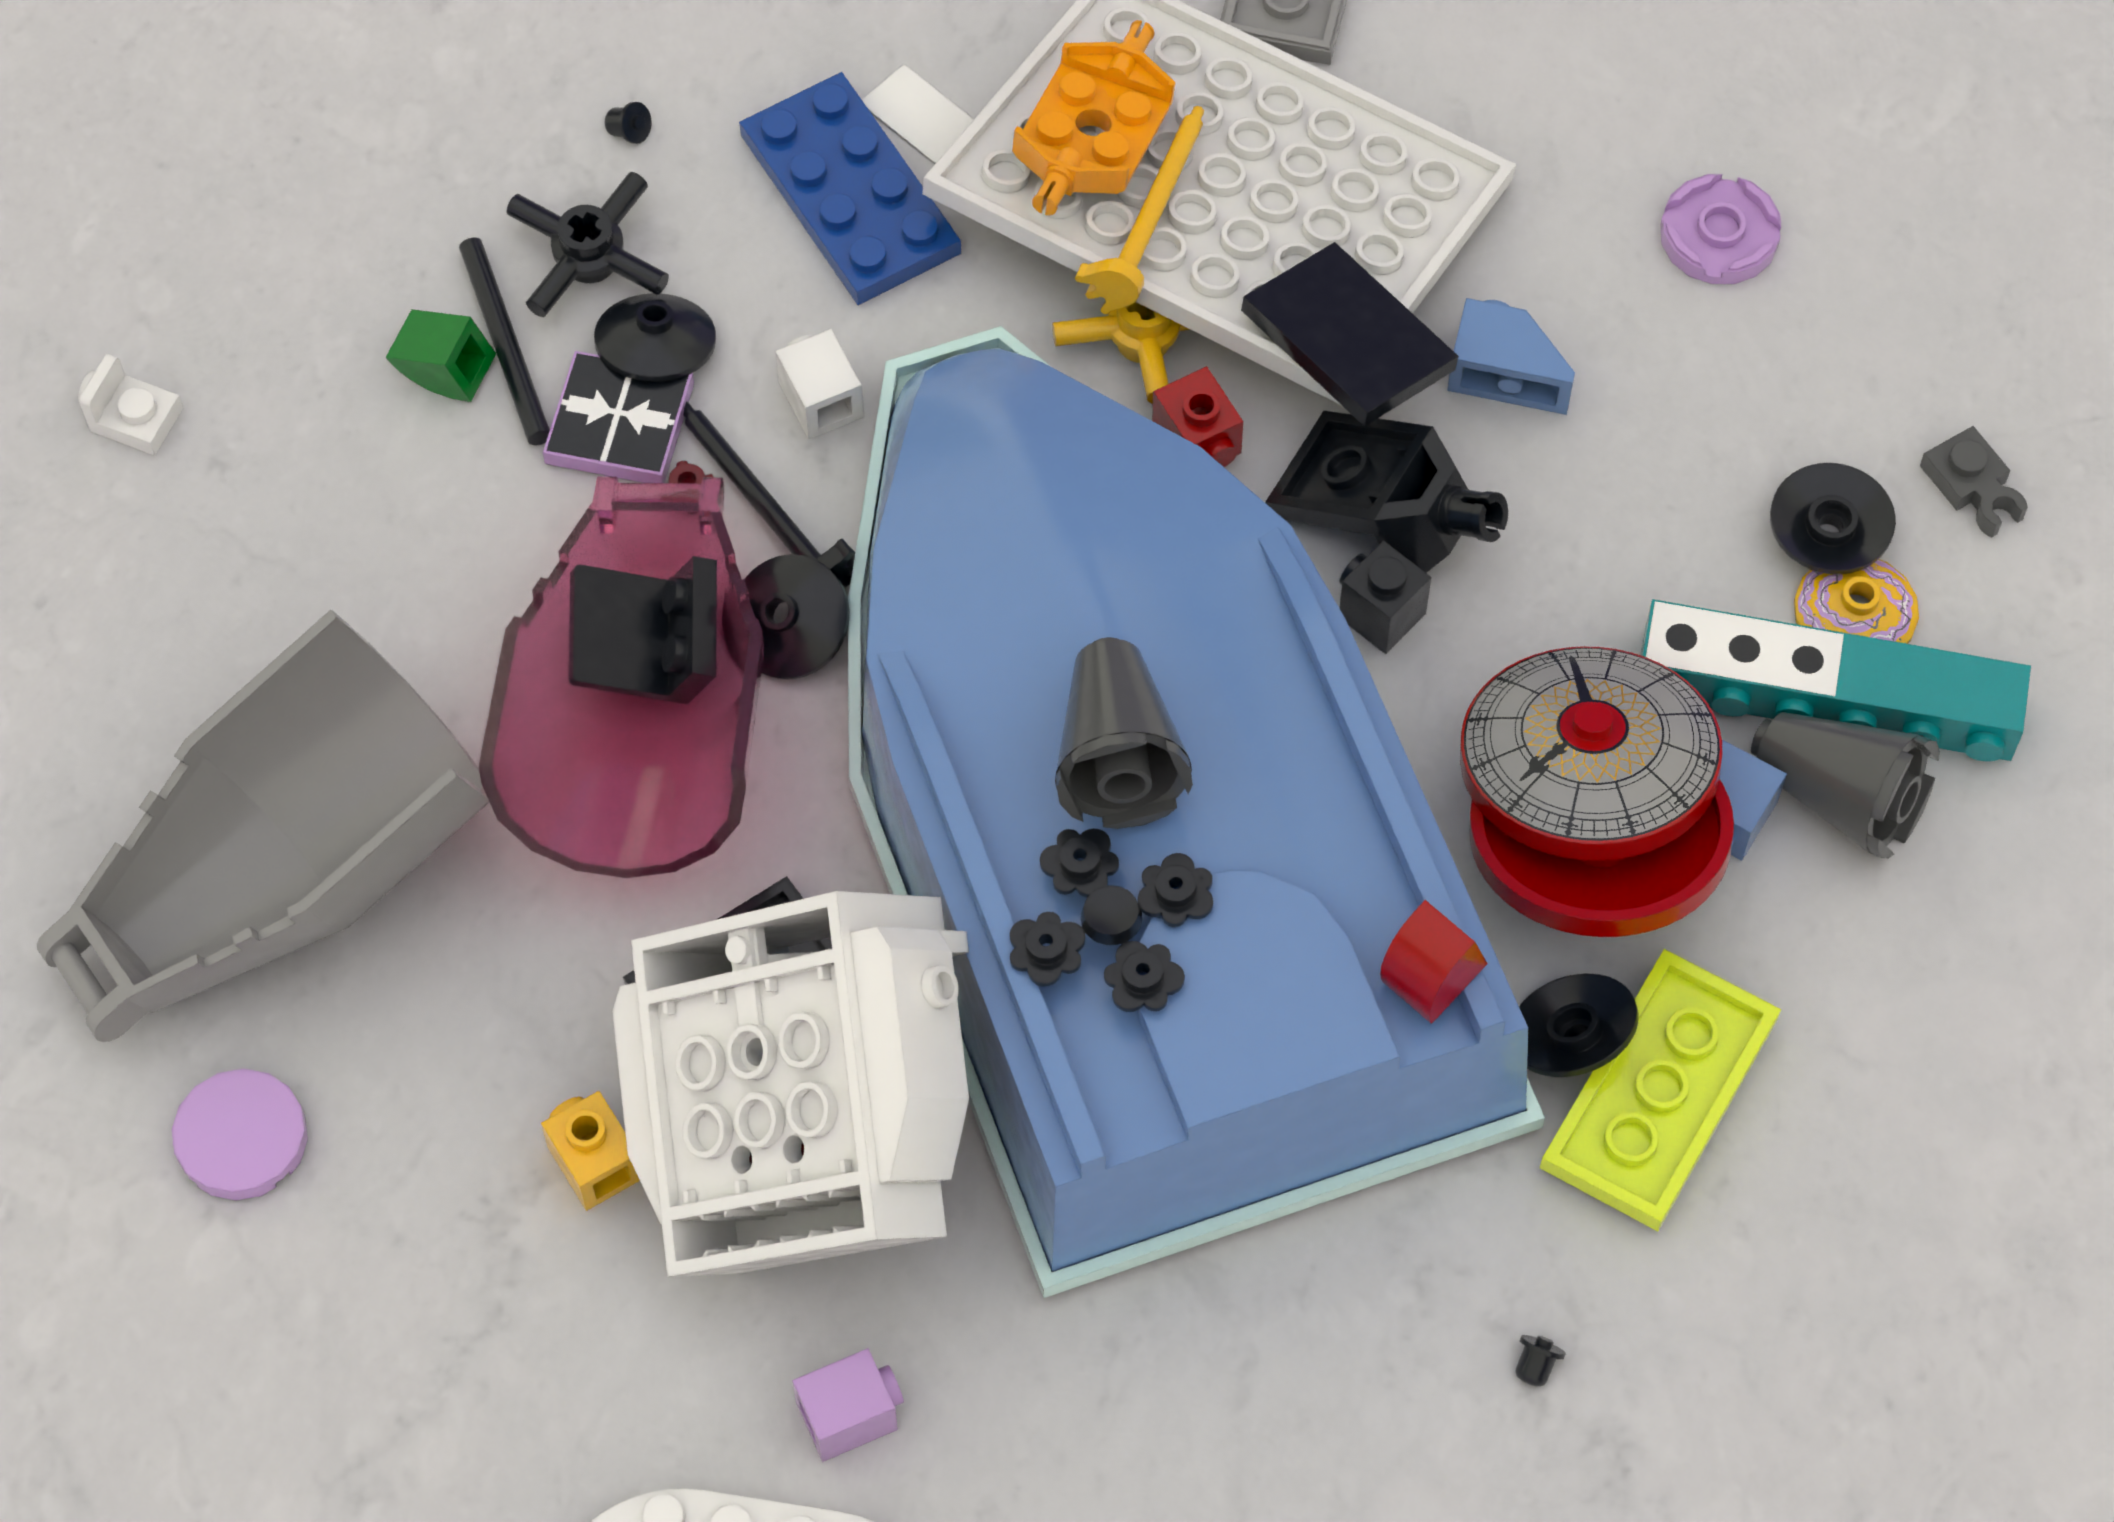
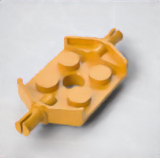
M1141 20L1132 22L1127 35L1121 43H1064L1061 63L1023 130L1018 126L1014 130L1013 153L1016 158L1043 180L1039 191L1032 199V205L1039 213H1042L1046 206L1045 215L1055 214L1065 194L1071 196L1073 192L1118 194L1125 191L1173 103L1176 82L1144 53L1155 35L1154 29L1149 23L1146 22L1141 30ZM1085 126H1095L1105 132L1097 136H1090L1082 133L1079 129Z

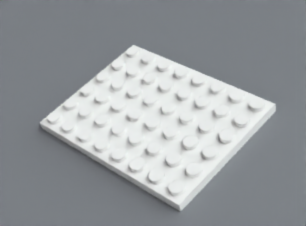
M1076 0L923 179L922 194L1078 272L1082 263L1091 264L1119 257L1184 116L1189 115L1194 106L1202 107L1204 114L1201 118L1203 122L1201 131L1137 268L1144 276V286L1136 302L1341 405L1241 311L1243 297L1336 242L1410 312L1414 313L1511 183L1516 164L1179 0ZM1141 20V30L1146 22L1153 27L1155 35L1144 53L1170 76L1176 84L1173 103L1125 191L1118 194L1073 192L1071 196L1065 194L1055 214L1045 215L1046 206L1042 213H1039L1033 207L1032 199L1039 191L1043 180L1016 158L1013 153L1014 130L1017 126L1023 130L1061 63L1064 43H1121L1127 35L1132 22ZM1085 126L1079 129L1082 133L1090 136H1097L1105 132L1095 126Z

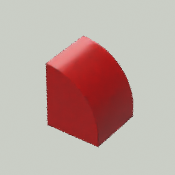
M1424 900L1406 920L1392 940L1384 956L1380 976L1385 985L1432 1024L1488 963L1474 940L1428 901Z

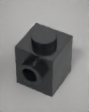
M1383 540L1368 556L1362 553L1357 555L1344 569L1339 579V583L1342 585L1339 609L1352 629L1383 653L1387 654L1426 614L1432 577Z

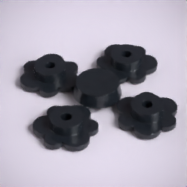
M1095 828L1088 829L1081 834L1072 829L1061 831L1057 836V845H1051L1042 851L1040 867L1046 875L1053 877V886L1058 893L1067 895L1076 890L1081 896L1087 897L1081 912L1082 927L1074 922L1061 923L1060 917L1054 912H1044L1038 916L1036 921L1024 919L1016 922L1010 930V942L1014 947L1010 953L1011 966L1017 971L1028 970L1030 980L1036 985H1053L1060 979L1062 972L1072 974L1079 970L1081 956L1078 952L1085 945L1086 933L1092 940L1100 944H1121L1116 951V963L1108 965L1104 970V981L1113 988L1112 998L1117 1008L1125 1012H1134L1143 1006L1150 1011L1164 1009L1168 1002L1167 995L1179 992L1184 985L1185 975L1183 969L1178 964L1170 962L1171 954L1166 946L1155 944L1147 949L1141 942L1129 940L1137 934L1141 927L1142 912L1151 917L1162 916L1164 923L1171 927L1181 926L1187 917L1201 919L1209 915L1213 908V897L1208 891L1213 883L1212 874L1205 868L1195 869L1192 859L1185 854L1174 853L1168 855L1162 861L1161 867L1157 865L1148 866L1142 872V883L1145 887L1140 890L1137 902L1134 895L1127 889L1108 885L1107 876H1112L1118 871L1119 859L1116 854L1110 852L1111 841L1106 832ZM1045 943L1051 944L1049 946H1043V944ZM1145 972V973H1147V974H1146V975H1140L1139 973Z

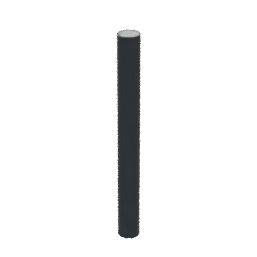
M468 238L459 245V250L526 438L530 445L544 444L547 441L550 429L484 245L480 238Z

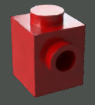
M1207 366L1153 391V422L1200 446L1223 467H1226L1237 455L1241 454L1244 421Z

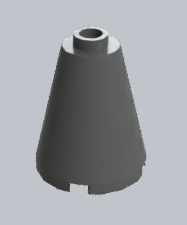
M1112 637L1098 639L1084 647L1075 659L1055 776L1059 804L1071 817L1082 822L1083 813L1102 817L1103 827L1121 829L1143 826L1166 817L1177 808L1176 798L1184 789L1189 794L1193 786L1190 759L1140 650L1134 644L1125 640Z
M1786 712L1779 713L1772 721L1769 719L1764 720L1758 727L1751 745V753L1756 755V758L1787 773L1783 785L1785 791L1870 854L1887 859L1894 855L1887 847L1893 839L1905 843L1923 814L1935 782L1934 777L1925 774L1927 758L1930 757L1939 761L1940 755L1937 741L1923 735Z

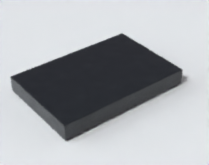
M1336 242L1243 297L1241 311L1364 427L1456 370L1459 356Z

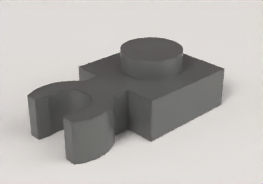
M1974 426L1923 454L1920 463L1923 471L1956 511L1972 503L1977 510V524L1981 531L1989 537L1996 536L2002 524L2001 519L1993 510L2003 509L2007 511L2017 523L2024 519L2028 508L2025 498L2017 490L2002 486L2008 479L2010 469Z

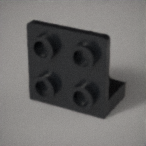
M693 556L668 580L581 564L576 565L570 572L568 681L571 685L688 704L716 678L717 560Z

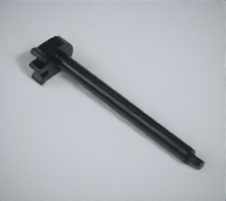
M686 402L683 412L686 418L685 425L792 554L807 556L823 563L837 575L844 588L850 585L855 551L844 539H840L833 547L821 555L701 410L695 411L689 402Z

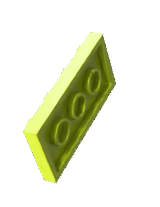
M1663 949L1635 997L1639 1020L1632 1040L1611 1062L1592 1071L1543 1155L1540 1169L1657 1232L1766 1042L1781 1012L1780 1008L1666 949Z

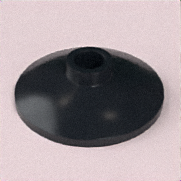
M641 294L615 303L601 315L595 326L594 344L600 359L613 371L635 380L662 382L685 377L701 368L714 352L716 330L709 315L701 307L687 299L669 294Z
M1838 463L1813 464L1792 473L1778 487L1770 509L1772 532L1783 551L1802 566L1827 574L1853 573L1875 563L1888 549L1896 525L1895 510L1885 489L1867 473ZM1824 524L1833 525L1839 532H1828L1820 526Z
M796 554L771 558L753 569L742 581L735 594L730 613V627L734 644L742 658L760 673L777 679H797L808 676L824 667L840 649L849 625L848 597L837 575L823 563L813 558ZM786 602L789 608L788 616L783 622L776 624L774 621L775 610L780 603Z
M1584 973L1553 980L1531 993L1519 1006L1528 1026L1527 1069L1549 1077H1572L1594 1071L1611 1062L1628 1046L1638 1026V1007L1630 990L1614 978L1600 974Z

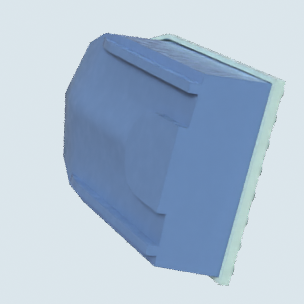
M1002 326L886 361L848 596L850 611L848 625L849 785L890 894L941 897L945 930L967 932L969 953L953 956L952 959L954 974L958 982L957 1000L969 1103L1043 1298L1543 1128L1545 1116L1527 1078L1528 1026L1349 625L1292 526L1200 446L1052 368ZM1112 637L1125 640L1134 644L1140 650L1191 762L1193 786L1189 794L1184 789L1176 798L1177 808L1166 817L1143 826L1121 829L1103 827L1102 817L1083 813L1082 822L1071 817L1059 804L1055 776L1075 659L1084 647L1101 638ZM1095 828L1106 832L1111 841L1110 852L1116 854L1119 859L1118 871L1112 876H1107L1108 885L1127 889L1134 895L1137 902L1140 890L1145 887L1142 883V872L1148 866L1157 865L1161 867L1162 861L1168 855L1174 853L1185 854L1192 859L1195 869L1205 868L1212 874L1213 883L1208 891L1213 897V908L1209 915L1201 919L1187 917L1181 926L1171 927L1164 923L1162 916L1151 917L1142 912L1141 927L1137 934L1129 940L1141 942L1147 949L1155 944L1166 946L1171 954L1170 962L1178 964L1183 969L1185 975L1184 985L1179 992L1167 995L1168 1002L1164 1009L1150 1011L1143 1006L1137 1011L1125 1012L1117 1008L1112 998L1113 988L1104 981V970L1108 965L1116 963V951L1121 944H1100L1092 940L1086 933L1085 945L1078 952L1081 956L1079 970L1072 974L1062 972L1060 979L1053 985H1036L1030 980L1028 970L1017 971L1011 966L1010 953L1014 947L1010 942V930L1016 922L1024 919L1036 921L1040 914L1054 912L1060 917L1061 923L1074 922L1082 927L1081 912L1087 897L1081 896L1076 890L1067 895L1058 893L1053 886V877L1046 875L1040 867L1042 851L1051 845H1057V836L1061 831L1072 829L1081 834L1088 829ZM1424 900L1428 901L1474 940L1488 963L1432 1024L1385 985L1380 976L1381 965L1392 940L1402 925ZM1049 943L1043 944V946H1049V945H1051V944H1049ZM1141 972V973H1139V974H1140V975H1146L1147 973Z

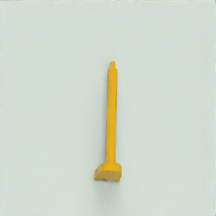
M1194 106L1191 113L1184 116L1119 257L1091 264L1082 263L1079 267L1075 280L1080 283L1090 284L1085 294L1088 299L1098 297L1105 299L1101 307L1103 314H1109L1112 310L1132 305L1136 302L1142 291L1144 276L1137 267L1203 126L1201 118L1204 114V109L1200 106Z

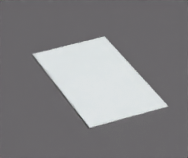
M905 64L862 99L871 113L935 164L974 120Z

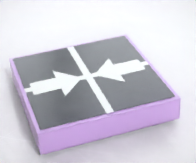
M575 351L543 450L545 464L659 486L664 485L684 420V407L686 402H689L694 387L693 373L670 381H640L613 371L600 359L599 355Z

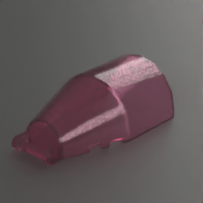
M598 476L593 502L558 551L559 563L548 579L540 577L532 589L533 601L521 618L514 616L505 629L479 761L481 783L497 820L531 851L575 871L621 878L676 872L714 854L740 824L763 666L764 641L759 620L755 618L749 592L745 580H742L738 570L735 552L723 520L724 482L722 477H703L701 484L619 483L616 476ZM693 556L717 560L716 678L688 704L578 687L569 683L570 572L576 565L581 564L668 580Z

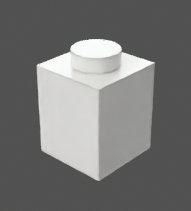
M832 329L814 336H800L792 340L786 347L775 351L779 385L808 440L864 417L862 385Z

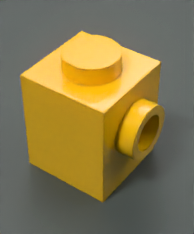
M600 1091L586 1098L578 1096L564 1101L551 1112L549 1119L541 1122L548 1150L586 1211L640 1181L627 1153L625 1131Z

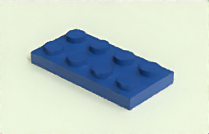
M842 72L739 122L741 137L858 306L961 254L960 238L934 201L922 194V184Z

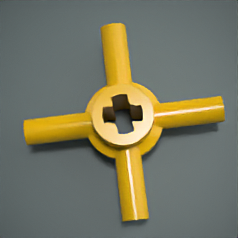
M1137 302L1130 306L1112 310L1108 316L1052 322L1055 347L1112 340L1125 358L1140 363L1147 401L1153 404V391L1169 384L1163 356L1176 341L1180 331L1190 330Z

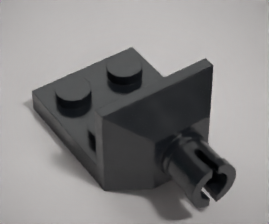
M1325 410L1265 502L1284 520L1374 535L1379 544L1384 540L1425 573L1450 555L1461 536L1473 537L1485 542H1495L1501 536L1496 529L1505 530L1508 521V504L1505 497L1499 492L1469 490L1433 426L1378 418L1364 427L1351 414ZM1486 526L1495 527L1496 529L1486 528Z

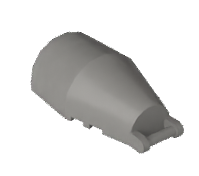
M329 610L184 740L174 757L180 760V763L158 795L150 790L139 808L146 813L125 844L121 846L116 842L114 843L69 911L39 938L37 950L48 966L58 968L88 1014L86 1024L95 1038L101 1042H110L122 1036L148 1012H156L349 928L495 798L487 779L468 752L411 685L357 631L333 610ZM90 945L118 985L109 994H106L80 955Z

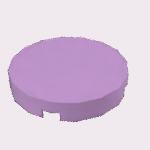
M1707 174L1686 181L1670 195L1660 224L1661 243L1671 262L1689 277L1710 284H1737L1756 277L1771 264L1780 242V213L1770 195L1751 181L1739 177L1737 182L1722 179L1723 174Z
M249 1069L217 1073L195 1086L179 1105L172 1126L174 1154L188 1178L209 1195L231 1200L262 1196L276 1188L275 1183L282 1180L288 1172L291 1175L301 1163L308 1140L305 1114L289 1086L269 1073Z

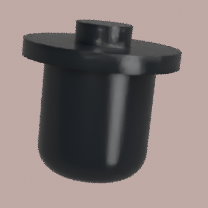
M630 102L624 107L610 109L605 116L604 122L605 128L610 135L623 137L627 142L633 144L645 141L652 125L648 108L640 102Z
M1521 1335L1519 1341L1524 1345V1349L1515 1369L1516 1376L1530 1385L1543 1386L1548 1381L1556 1359H1564L1566 1353L1553 1345L1554 1342L1546 1337L1538 1336L1536 1338L1529 1335Z

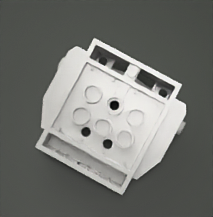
M834 891L631 940L636 983L619 987L612 1013L627 1153L660 1224H662L667 1277L740 1274L947 1237L941 1181L952 1179L969 1102L957 1000L958 982L954 974L952 957L969 953L966 931L945 930L941 897ZM831 937L832 949L817 952L789 953V946ZM802 1142H803V1144H804V1155H803V1156H802V1153H801V1145H802ZM750 1153H751V1155H752V1164H751V1166H750V1162H749Z

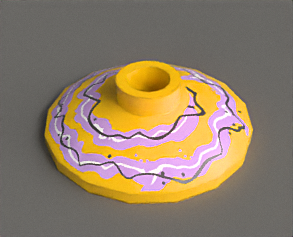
M1880 559L1862 570L1847 574H1827L1810 569L1802 577L1794 598L1795 621L1797 625L1908 644L1912 639L1919 620L1917 596L1907 578L1888 562ZM1850 595L1863 596L1870 602L1865 604L1857 603L1852 600Z

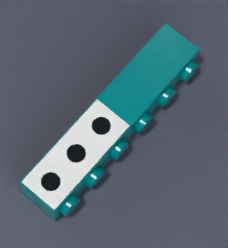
M1654 599L1651 601L1641 649V656L1652 659L1675 671L1703 696L1710 708L1725 716L1738 717L1748 714L1774 719L1779 713L1786 712L1918 734L1937 741L1940 749L1966 753L1972 759L1985 762L1999 759L2012 761L2024 731L2031 665Z

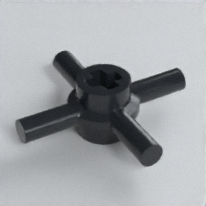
M629 172L601 208L593 205H578L567 210L562 216L520 194H516L511 198L506 210L507 215L550 237L552 254L556 261V265L526 301V305L531 312L539 317H545L574 280L582 283H596L606 279L613 272L656 295H659L665 289L669 274L623 250V235L618 226L648 188V184L642 176L635 172Z

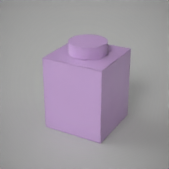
M869 1348L792 1380L796 1404L822 1462L898 1430L895 1406L904 1403L902 1393L890 1366L886 1365L878 1369Z

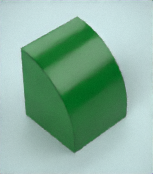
M411 309L386 355V359L400 373L419 386L447 398L471 402L494 360L496 352L470 316Z

